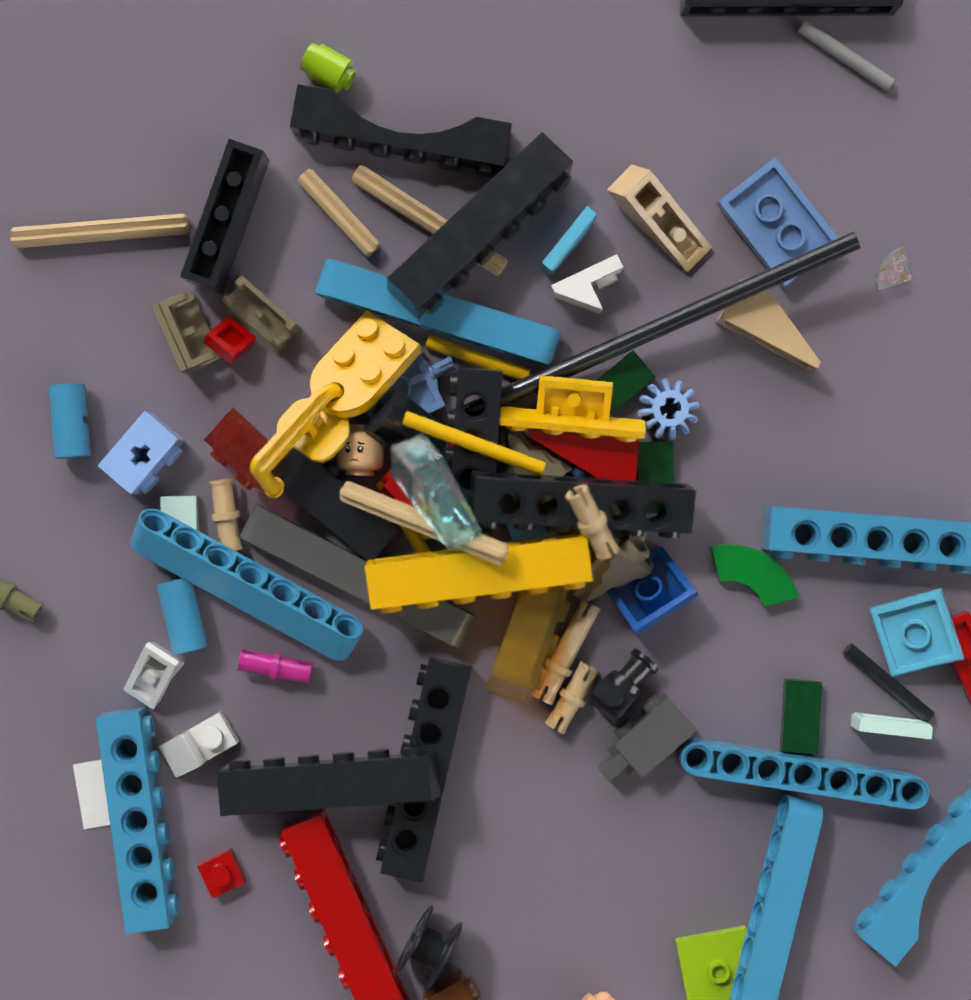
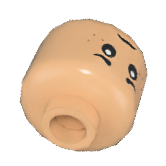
M350 425V438L337 453V465L339 468L346 470V475L374 476V470H378L383 466L384 447L363 431L366 425Z

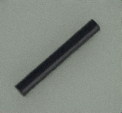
M850 643L844 649L843 654L922 721L928 722L935 714L933 710L853 643Z

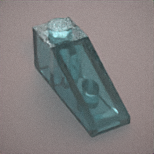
M422 433L391 446L392 478L448 550L480 536L481 529L443 456L426 435Z

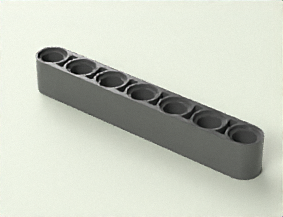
M258 504L255 505L240 534L242 539L370 604L365 573L366 559ZM448 600L439 601V606L433 608L418 609L417 604L402 606V611L388 613L459 649L463 645L477 617Z

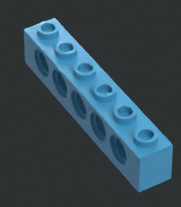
M765 506L762 549L772 550V557L793 559L794 552L808 553L807 560L829 562L830 555L844 556L843 563L865 565L866 558L879 559V566L901 568L902 561L915 562V569L937 571L938 564L951 565V572L971 574V523ZM804 524L810 531V537L806 543L801 545L795 539V530L798 526ZM840 527L845 532L846 538L840 547H835L831 541V534L834 529ZM876 530L881 536V543L877 549L872 550L867 544V537L872 531ZM911 533L915 536L917 544L916 548L908 553L904 549L903 541ZM947 536L952 542V549L949 554L944 556L940 551L939 545L941 540Z
M147 707L105 712L95 717L125 934L166 929L174 922L176 915H179L180 902L178 894L173 893L171 880L175 877V866L173 859L168 858L166 844L170 842V831L168 823L163 822L161 808L165 806V795L163 787H158L156 773L160 771V759L158 752L153 751L151 737L155 735L154 719L152 715H148ZM124 739H131L135 742L137 746L136 755H129L124 751ZM129 775H136L140 778L142 782L141 791H135L130 788L127 781ZM133 811H141L145 814L147 826H139L134 822L132 817ZM138 847L149 849L152 853V861L142 860L137 853ZM151 883L157 889V896L150 897L146 895L142 884Z

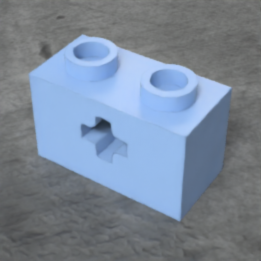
M144 411L99 463L98 467L128 493L139 495L143 492L146 494L158 482L159 477L156 474L165 464L167 466L172 465L181 455L183 450L180 446L185 440L154 413ZM140 449L149 450L147 453L150 458L149 462L140 461L142 459V455L139 453Z

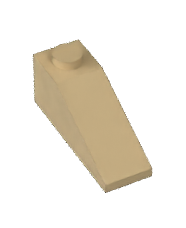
M631 164L607 189L608 193L623 211L683 271L688 273L712 248L651 170Z
M766 291L723 309L716 320V323L809 372L818 369L821 363L775 297Z

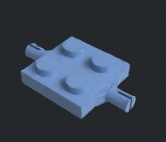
M420 354L381 399L365 413L371 418L377 404L382 402L385 405L388 396L396 388L429 414L446 407L438 391L437 378L456 370L451 357L448 356V358L430 365Z

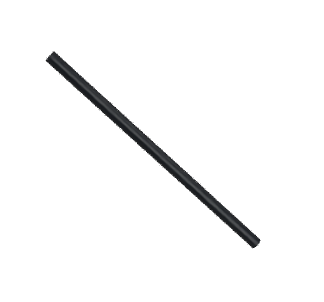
M851 232L501 388L500 408L539 390L540 375L569 378L861 249L856 234ZM479 397L464 404V407L469 414L478 415L484 411L485 402Z

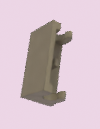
M241 275L235 281V290L230 295H224L222 302L225 305L223 307L273 351L279 354L301 327Z
M186 292L151 305L180 372L189 375L223 359L203 343L210 328L194 293L187 295Z

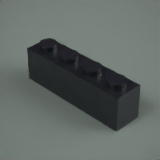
M230 138L228 139L180 275L189 284L220 295L223 294L270 162L264 150Z
M292 447L271 471L274 477L282 479L284 491L367 561L376 559L400 531L394 522L342 502L340 500V489L345 482L340 477L343 475V472L329 460L325 461L324 464L312 461Z

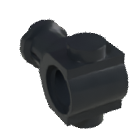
M636 648L630 652L632 657L619 672L615 670L610 672L588 698L592 705L615 724L641 694L638 689L639 686L651 673L655 674L659 670L658 666L647 655Z

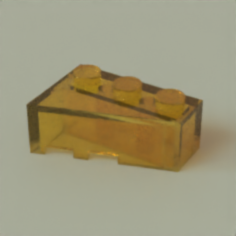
M560 586L548 587V592L529 595L526 590H520L501 646L498 648L495 656L496 660L491 674L487 678L483 689L523 704L534 691V688L541 689L547 674V669L542 668L545 656L553 655L559 639L558 635L553 634L557 621L564 622L570 607V603L565 601L568 590Z

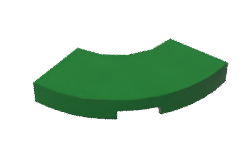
M722 544L709 546L718 581H737L746 584L756 593L763 607L799 598L797 590L787 572L768 555L741 545Z

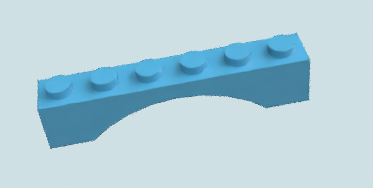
M971 786L963 796H958L951 802L947 810V816L940 824L937 823L928 830L923 845L917 852H911L902 863L903 869L894 880L889 879L884 883L879 891V898L871 907L864 908L856 919L854 931L895 967L919 939V919L922 904L932 879L942 864L957 849L971 841Z

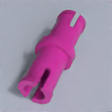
M242 648L237 671L269 676V680L273 681L281 678L308 685L313 662L282 657V653L274 652V655Z

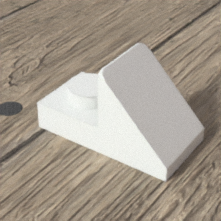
M616 254L551 285L550 292L554 298L600 314L603 309L592 286L597 284L598 289H601L618 280L616 275L621 272L623 265Z
M148 642L144 646L123 690L151 709H154L161 701L171 679L181 669L185 661L176 655H172L170 651L159 644Z
M220 711L160 745L159 749L177 778L200 767L207 760L236 745L239 740L224 713Z

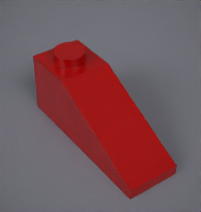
M538 430L529 431V439L542 445L553 454L562 457L571 465L593 478L636 480L639 439L633 442H623L612 436L584 438L575 433L551 435Z

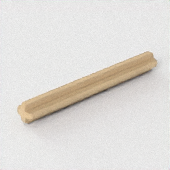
M360 165L352 176V181L355 185L432 235L448 221L364 165ZM495 252L490 260L481 267L493 275L499 276L507 265V259Z
M170 214L13 227L10 230V239L12 246L25 248L184 235L189 233L190 226L188 216L185 214Z
M351 481L345 482L340 489V500L344 503L497 565H502L508 556L509 546L503 542Z

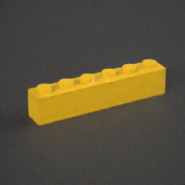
M578 532L503 542L509 546V553L502 565H497L458 548L368 560L365 564V573L371 610L380 609L381 613L387 614L402 611V606L417 604L418 609H427L439 606V601L453 599L454 604H466L474 602L476 600L475 596L490 594V599H504L511 597L512 591L526 590L527 594L535 595L548 592V587L563 585L565 590L585 587V582L593 581L587 535Z

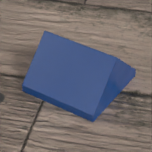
M663 547L658 548L649 555L650 560L654 563V568L649 575L643 579H634L623 587H613L606 591L632 632L636 635L699 596Z

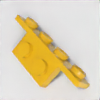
M540 375L537 410L505 406L500 409L499 425H504L512 431H525L528 428L542 429L544 433L551 435H560L564 431L578 433L584 438H598L600 435L615 436V439L623 442L645 439L646 432L644 420L609 417L613 382Z

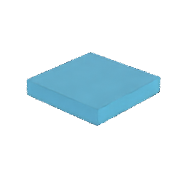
M942 588L870 607L869 610L892 677L964 659Z

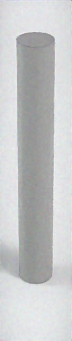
M805 20L799 29V34L884 91H887L894 82V78L809 21Z

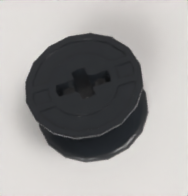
M433 905L426 909L418 921L395 969L396 972L401 971L409 958L430 969L425 981L426 989L433 985L444 968L463 927V923L459 922L454 926L449 935H446L428 925L433 913Z

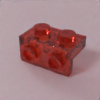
M232 407L204 441L213 448L210 455L224 467L230 464L237 471L234 478L250 491L255 487L265 492L252 475L250 464L270 440L238 410ZM285 455V456L282 458V460L272 469L271 473H273V471H274V470L281 464V462L287 457L286 455Z

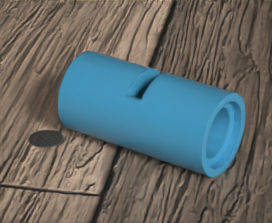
M69 383L48 386L54 459L91 456L89 424L83 422V418L88 417L85 384Z
M183 578L157 584L156 588L172 655L207 647L208 643L194 585Z

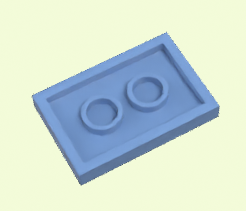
M776 157L717 203L720 210L767 269L839 238ZM793 278V279H791V280H788V281H786V282H784V283H782V284H779V285H780L782 288H784L786 285H788V284H789L791 281H793L795 278Z

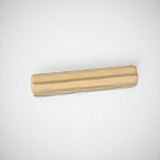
M312 169L303 172L298 178L299 185L366 257H370L380 248L379 241Z

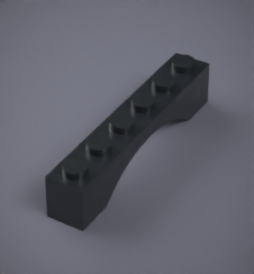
M297 84L290 129L294 136H298V141L306 144L319 145V141L331 142L333 147L344 151H354L355 147L369 149V154L377 157L389 158L390 153L404 156L405 161L415 164H425V160L440 162L439 166L444 169L458 171L462 166L475 169V173L478 175L495 177L496 173H499L506 165L512 123L475 117L462 125L440 132L423 134L397 132L380 127L362 118L349 108L333 90Z

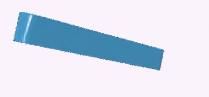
M325 259L315 290V294L534 364L546 367L552 365L562 333L557 329L446 294L443 296L444 302L433 314L429 315L426 312L418 320L387 290L388 276L333 259Z
M147 509L140 513L130 540V546L137 554L331 659L343 661L350 657L364 630L363 624L357 617L163 511Z
M688 738L677 749V759L684 770L691 775L910 810L923 807L930 797L927 783L905 770L700 738ZM694 748L702 749L703 759L700 763L691 765L686 762V756L690 750ZM727 755H738L739 762L734 769L724 770L722 768L723 759ZM764 760H773V771L766 776L759 775L758 767L760 763ZM808 765V777L802 781H795V770L799 766ZM837 771H843V782L837 787H832L830 785L832 774ZM874 776H878L880 779L879 787L873 792H867V781ZM914 782V793L907 798H903L902 789L905 784Z
M784 795L779 801L729 1000H778L822 824L823 807L820 803L791 795Z

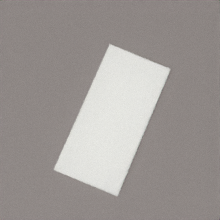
M101 760L73 764L84 829L110 825Z

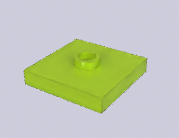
M745 925L675 938L686 1000H729L747 931Z

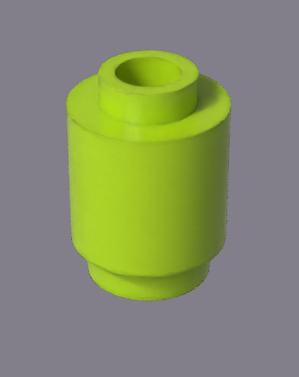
M311 43L301 60L300 69L306 72L308 78L333 90L335 93H339L342 88L348 90L356 76V70L352 69L354 61L324 44L318 46L315 43Z

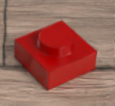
M228 316L206 334L203 343L232 365L254 346L256 337Z
M232 848L197 865L212 899L244 884L247 880Z

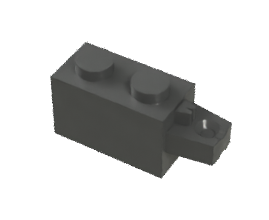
M665 693L660 697L656 694L650 697L640 707L642 713L633 721L627 718L613 731L616 736L611 739L613 744L607 748L611 755L598 767L609 781L623 770L628 775L636 770L644 778L697 731Z

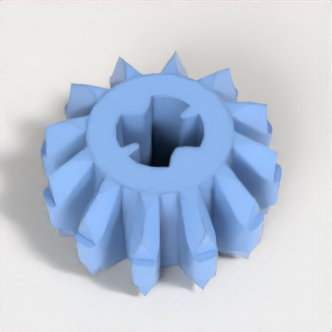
M662 379L660 384L661 391L654 384L647 387L653 398L645 395L640 396L639 401L649 406V409H641L637 414L639 417L649 415L651 420L645 423L646 430L650 429L654 424L657 425L654 432L655 438H661L666 428L669 440L676 439V428L683 435L689 433V428L684 421L693 424L697 423L698 418L688 413V411L698 409L700 406L699 402L688 403L686 400L694 394L693 389H689L683 394L680 393L683 386L682 381H676L672 390H670L668 379ZM666 400L671 401L670 406L675 404L677 412L671 414V419L666 418L667 413L662 415L660 412V407L666 404Z

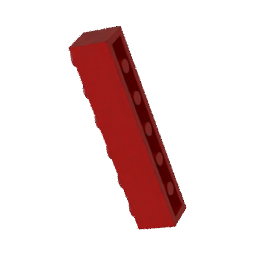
M326 809L316 810L285 824L281 830L282 836L279 837L280 846L287 858L292 857L297 868L294 870L295 880L300 890L306 889L311 900L308 903L310 914L316 924L320 922L326 935L323 936V942L328 954L331 957L335 955L340 968L337 969L343 988L345 990L350 988L354 1000H410L398 972L395 971L394 963Z

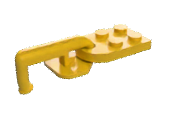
M366 310L314 368L310 379L312 395L309 398L297 400L279 419L277 433L252 460L250 471L266 495L271 498H277L283 493L284 482L281 478L274 477L271 471L292 447L315 462H325L333 458L350 438L349 417L365 413L381 399L423 352L420 344Z

